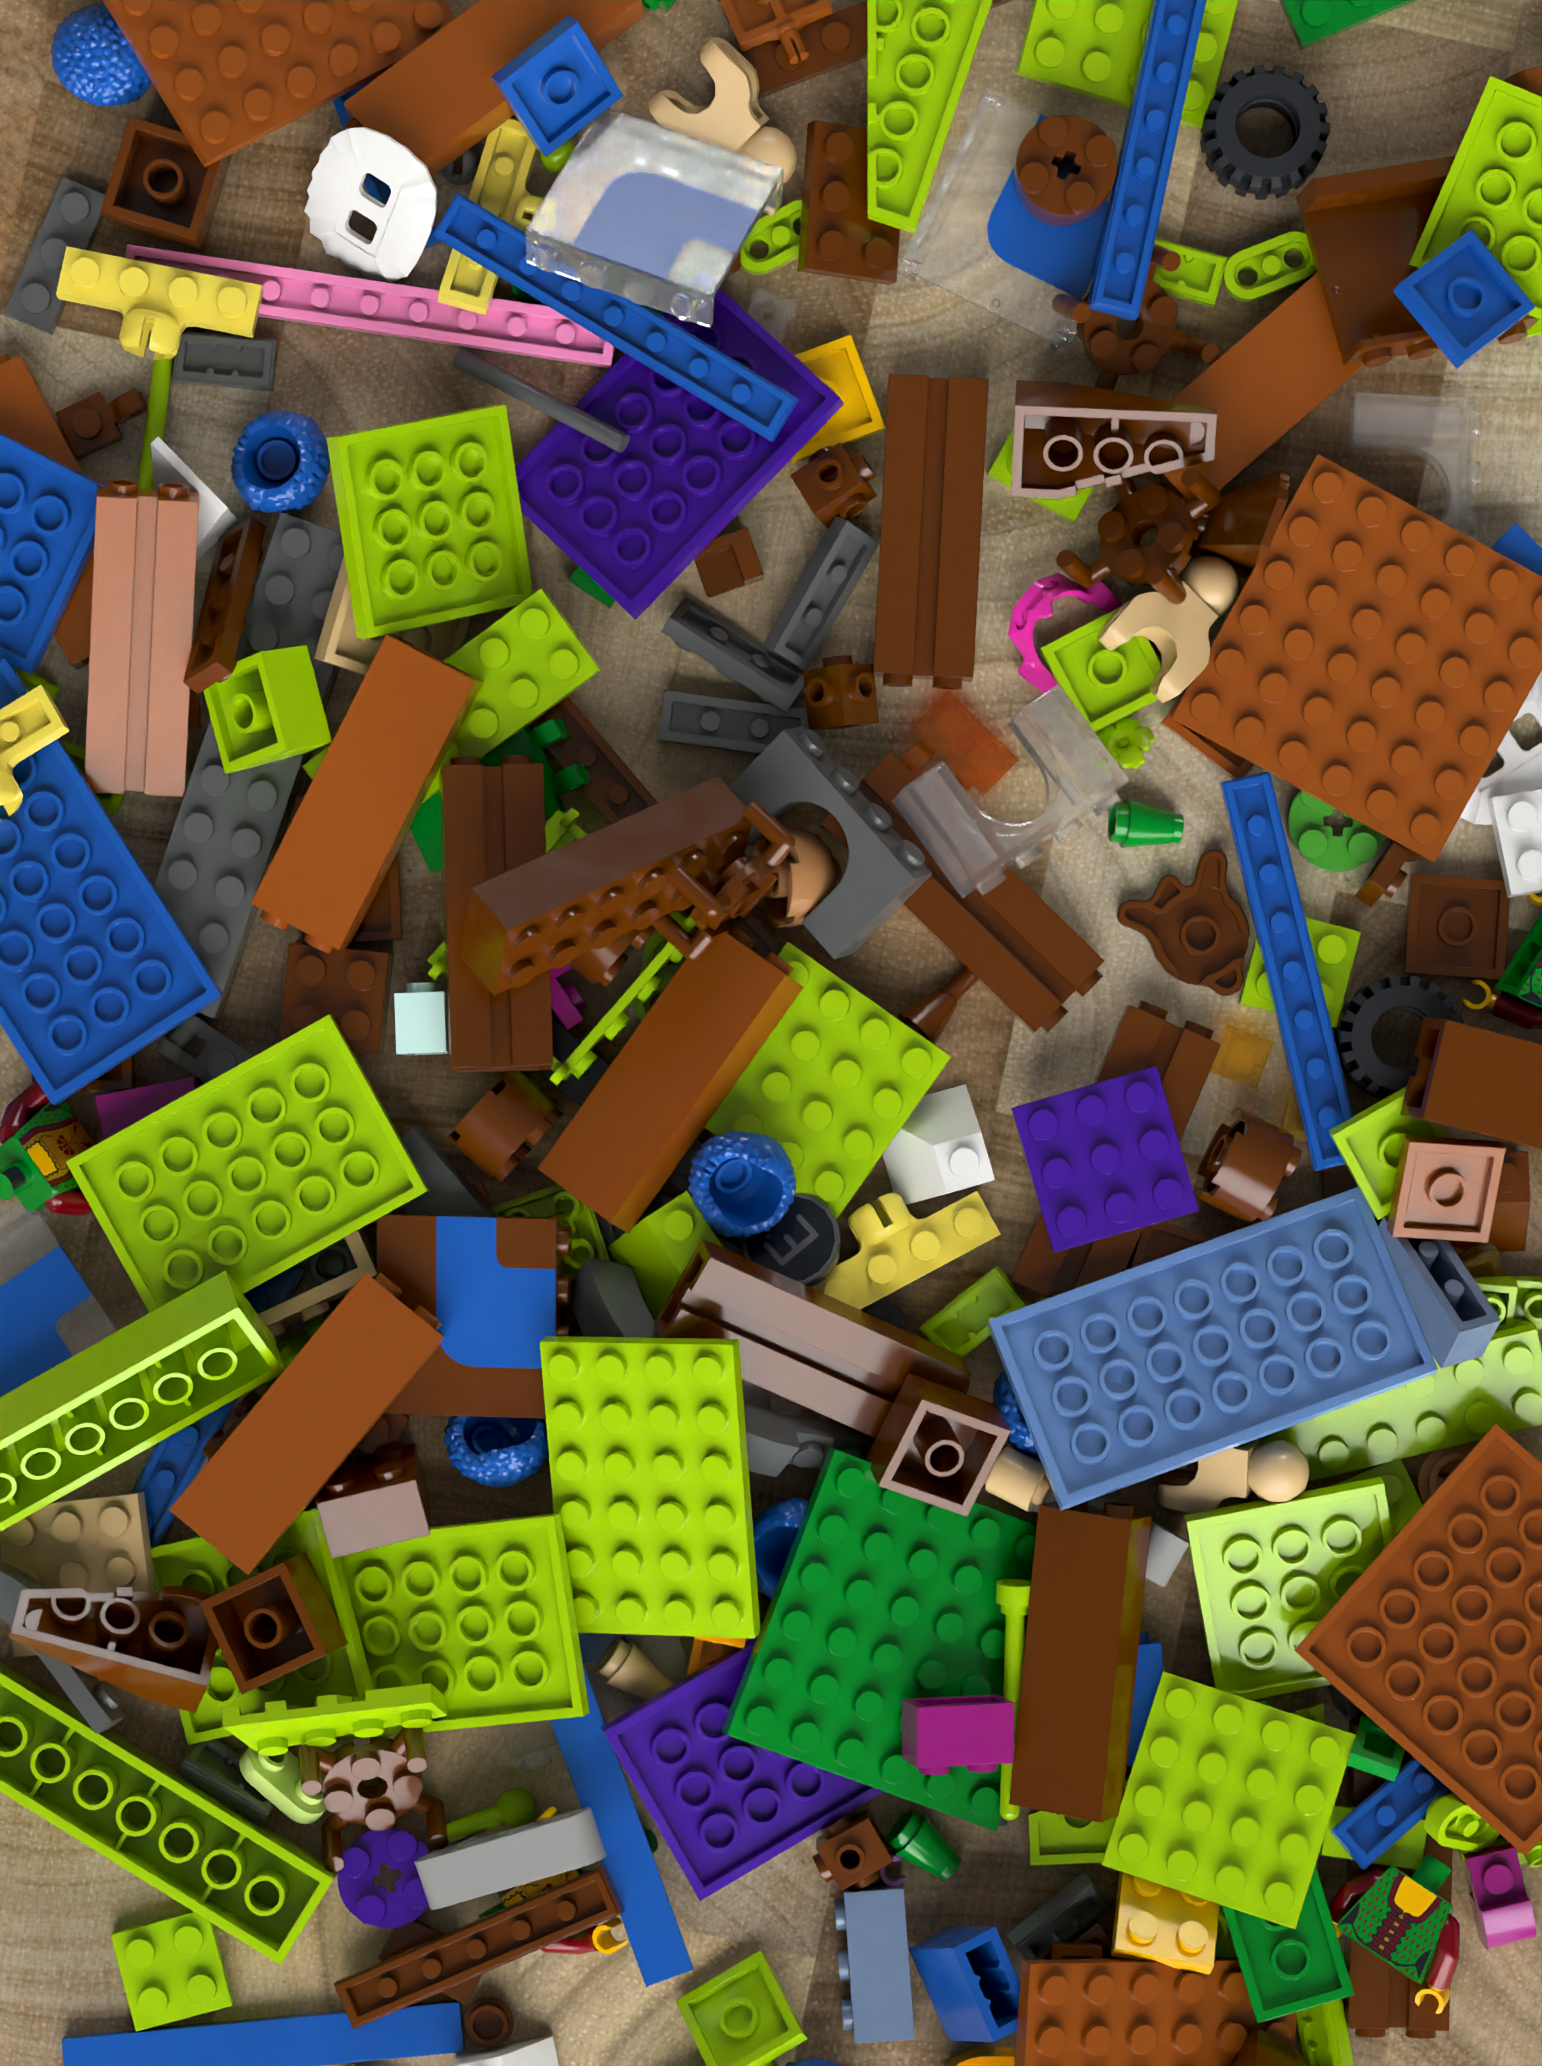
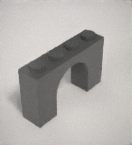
M803 726L785 729L736 778L729 788L746 807L756 800L778 821L793 806L804 801L825 808L840 823L846 835L849 851L845 874L837 887L802 921L832 958L837 959L853 954L933 873L924 864L925 857L920 849L912 842L903 840L891 827L893 822L889 814L878 804L870 803L858 789L860 783L854 774L847 768L838 766L826 753L827 745L817 733L810 729H805ZM753 825L750 830L748 845H753L757 839L764 837Z

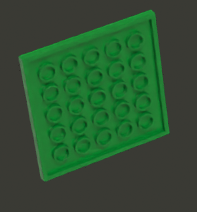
M830 1447L722 1732L739 1740L997 1831L1002 1818L1000 1815L1001 1764H997V1771L988 1773L970 1772L967 1770V1766H949L948 1774H920L919 1768L902 1759V1699L990 1694L1003 1696L1006 1615L1001 1613V1605L996 1603V1582L1003 1579H1032L1037 1525L974 1502L966 1517L880 1487L870 1470L871 1462ZM1026 1615L1025 1639H1026V1629H1027V1619H1028V1615Z

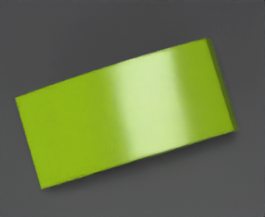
M1490 1276L1473 1278L1501 1319L1495 1332L1534 1323L1537 1329H1542V1276Z

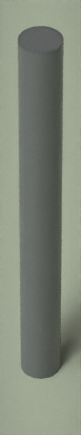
M463 348L459 349L453 359L454 367L620 453L627 447L630 440V435Z

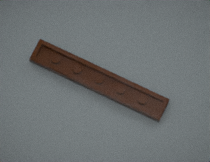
M601 1865L352 1973L333 1984L353 2029H356L616 1917L625 1910L605 1865Z

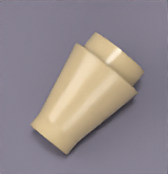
M620 1638L608 1648L596 1670L604 1676V1683L643 1700H648L673 1685V1682L659 1671L633 1641L627 1644Z

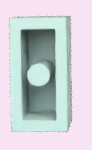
M436 982L406 983V993H394L396 1054L405 1056L448 1054L446 992L441 991V984H436Z

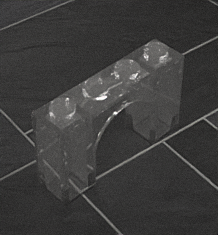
M1354 393L1349 403L1347 449L1400 451L1421 458L1435 471L1443 488L1444 509L1440 521L1476 540L1478 512L1470 511L1471 491H1478L1480 462L1472 461L1473 441L1480 442L1483 419L1482 412L1474 411L1475 398Z
M1060 684L1023 707L1008 723L1010 729L1039 767L1045 780L1046 804L1039 818L1026 823L1013 824L998 821L988 816L976 806L944 761L905 786L892 801L962 899L978 889L982 896L990 892L1006 879L1003 871L1016 863L1020 869L1025 868L1045 853L1041 847L1042 844L1053 837L1059 843L1063 842L1083 827L1079 820L1083 816L1093 811L1099 817L1121 801L1117 793L1129 781L1128 777Z

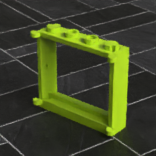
M571 808L566 814H563L558 809L545 824L546 854L588 835L574 823L580 815L574 808ZM676 910L669 913L692 936L697 922L690 916L686 919ZM444 941L427 960L428 964L432 967L428 975L434 981L440 975L446 979ZM670 942L666 944L563 1064L553 1056L551 1070L554 1073L549 1080L556 1086L562 1080L566 1081L571 1074L579 1079L598 1058L592 1050L602 1038L606 1036L612 1041L630 1021L631 1018L625 1014L627 1009L637 998L645 1003L663 983V980L657 974L670 960L675 965H678L685 958Z

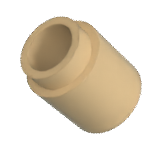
M1010 1446L1001 1449L984 1483L987 1492L1027 1512H1030L1035 1505L1045 1504L1053 1491L1042 1462Z

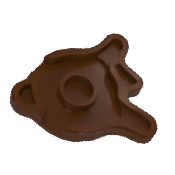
M1208 850L1199 859L1192 885L1184 886L1176 876L1165 875L1159 880L1150 899L1144 901H1125L1117 909L1116 916L1122 926L1135 930L1146 938L1152 948L1155 959L1163 970L1174 979L1186 984L1208 987L1221 996H1230L1238 992L1243 985L1242 965L1248 948L1249 924L1241 906L1232 898L1226 885L1228 865L1226 855L1219 850Z

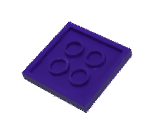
M1157 1066L1011 1108L1053 1253L1199 1211Z

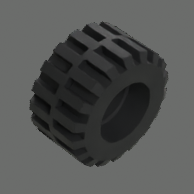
M1264 64L1253 66L1248 73H1244L1242 69L1233 74L1228 83L1224 81L1217 89L1214 98L1211 99L1200 131L1203 132L1200 141L1202 153L1206 152L1207 160L1205 164L1209 171L1215 170L1219 174L1217 181L1225 188L1228 184L1237 188L1234 194L1245 197L1247 192L1255 194V200H1266L1270 194H1275L1276 198L1285 196L1293 187L1298 189L1303 185L1319 164L1327 147L1326 140L1330 134V123H1326L1325 119L1328 109L1325 102L1319 103L1317 99L1319 91L1314 84L1310 87L1305 86L1302 83L1305 76L1295 71L1292 77L1284 73V66L1274 65L1272 71L1264 70ZM1254 108H1269L1280 113L1288 121L1293 132V143L1286 153L1273 158L1259 157L1247 151L1239 141L1236 133V123L1241 114Z
M1414 976L1387 977L1371 982V984L1358 990L1353 994L1354 997L1350 1002H1346L1341 1010L1343 1013L1342 1017L1338 1021L1337 1028H1335V1033H1338L1336 1047L1342 1061L1341 1068L1344 1074H1349L1353 1079L1352 1083L1357 1088L1364 1089L1370 1096L1378 1099H1385L1406 1087L1409 1076L1416 1075L1418 1063L1402 1069L1384 1064L1377 1057L1372 1046V1030L1375 1022L1381 1015L1390 1010L1404 1009L1416 1014L1421 1021H1423V1017H1430L1464 1024L1462 1014H1457L1453 1007L1456 1004L1449 995L1445 996L1440 992V987L1436 984L1424 982L1421 978Z

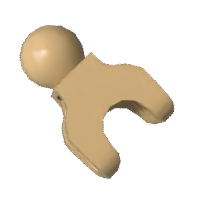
M711 37L703 45L700 53L702 65L707 69L715 82V98L711 105L695 106L676 91L664 90L657 92L650 99L649 111L659 125L679 146L691 149H714L726 161L735 155L736 168L745 182L755 188L765 190L778 188L786 183L795 171L797 162L795 146L787 134L777 128L764 126L770 118L759 106L758 94L760 87L755 68L726 40Z
M1197 557L1186 565L1179 577L1187 593L1186 599L1181 604L1170 603L1159 592L1139 594L1131 601L1123 604L1097 634V639L1110 651L1128 642L1133 636H1144L1155 643L1161 653L1162 667L1150 684V691L1162 704L1178 696L1206 668L1210 657L1209 628L1219 616L1231 610L1240 594L1238 573L1231 563L1221 557Z
M1261 1438L1198 1460L1199 1467L1197 1471H1174L1166 1475L1157 1485L1156 1499L1159 1505L1165 1508L1187 1513L1215 1509L1222 1500L1229 1497L1246 1499L1252 1491L1259 1498L1271 1503L1287 1502L1298 1497L1306 1488L1310 1474L1308 1460L1295 1444L1285 1440L1268 1441L1261 1444Z

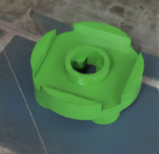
M1300 790L1291 801L1288 809L1287 832L1294 848L1298 850L1299 854L1308 863L1320 870L1344 872L1352 870L1374 857L1386 836L1344 813V817L1351 819V826L1343 828L1341 836H1334L1332 827L1324 826L1323 822L1324 816L1333 815L1334 808Z

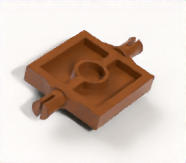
M718 0L741 53L767 41L780 39L790 64L799 63L793 45H795L801 61H804L809 56V52L806 50L798 31L809 23L833 14L829 0Z

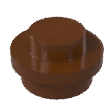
M484 1997L476 2000L469 2006L464 2017V2030L467 2037L475 2045L482 2048H494L502 2045L510 2037L514 2026V2018L509 2006L502 2000L494 1997Z

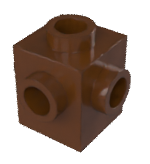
M840 442L835 446L819 449L809 458L808 464L790 475L813 514L827 528L830 527L835 516L845 520L856 517L867 508L868 502L877 496L869 483V480L875 477V474L860 451L852 455Z
M852 655L823 658V667L803 671L808 726L810 730L849 729L879 723L873 664H853Z
M868 1808L850 1819L844 1815L820 1830L822 1835L816 1838L818 1853L812 1856L824 1880L829 1882L834 1879L841 1891L851 1885L855 1890L868 1886L881 1876L878 1871L879 1869L893 1862L892 1848L886 1841L885 1836ZM852 1849L855 1850L857 1853L850 1855L844 1853V1851Z

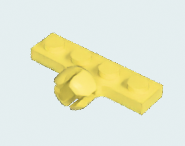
M508 119L488 134L468 199L550 248L551 243L548 242L549 236L555 233L557 206L553 201L533 196L526 190L538 150L521 123ZM452 248L438 293V302L487 315L498 275Z
M66 246L56 295L60 300L120 312L123 315L119 339L124 350L144 358L150 337L149 350L155 352L153 360H169L177 355L182 332L187 327L195 326L253 338L264 290L262 285Z
M42 685L0 709V806H4L9 816L17 811L23 799L22 791L13 777V768L20 761L70 731L49 692Z
M978 1191L923 1219H916L910 1214L899 1194L894 1192L878 1197L877 1200L872 1202V1205L867 1203L858 1208L849 1217L848 1225L858 1242V1253L836 1265L824 1281L811 1288L861 1310L1001 1234Z

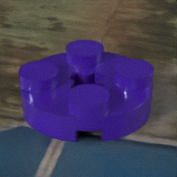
M392 1827L383 1831L370 1830L359 1836L343 1853L344 1867L338 1871V1889L346 1908L364 1924L384 1929L398 1928L416 1921L424 1914L429 1904L414 1861L431 1851V1849L411 1832ZM388 1863L391 1870L400 1869L402 1873V1878L395 1881L396 1890L390 1893L387 1892L385 1886L377 1887L374 1877L380 1875V1866Z

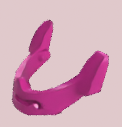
M1056 573L1037 579L1013 608L1008 635L1023 656V663L1018 673L1043 694L1052 696L1059 686L1037 655L1033 639V630L1037 620L1051 617L1054 613L1052 603L1061 596H1076L1078 600H1082L1086 604L1090 602L1106 613L1121 607L1122 604L1118 598L1101 581L1090 588H1084L1066 576Z

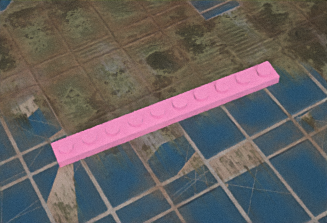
M127 244L125 258L262 285L264 291L258 317L611 368L613 363L615 346L549 306L492 298L487 315H482L439 303V290L129 244Z

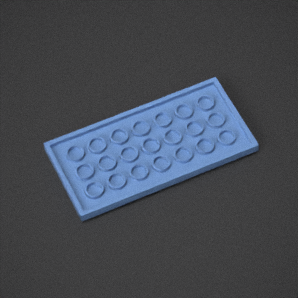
M1359 1187L992 1318L987 1323L1061 1511L1435 1374L1438 1370L1373 1213Z

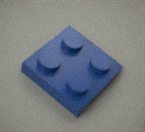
M570 15L491 76L533 144L545 157L624 96L582 27Z
M1472 229L1400 282L1393 290L1395 295L1456 369L1526 317L1535 308L1534 304Z

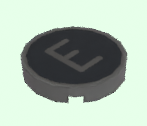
M795 1192L793 1195L794 1202L788 1206L789 1210L775 1226L771 1227L769 1231H762L760 1234L741 1237L742 1252L744 1258L808 1287H813L824 1281L837 1265L841 1247L840 1227L827 1205L812 1195L797 1194Z

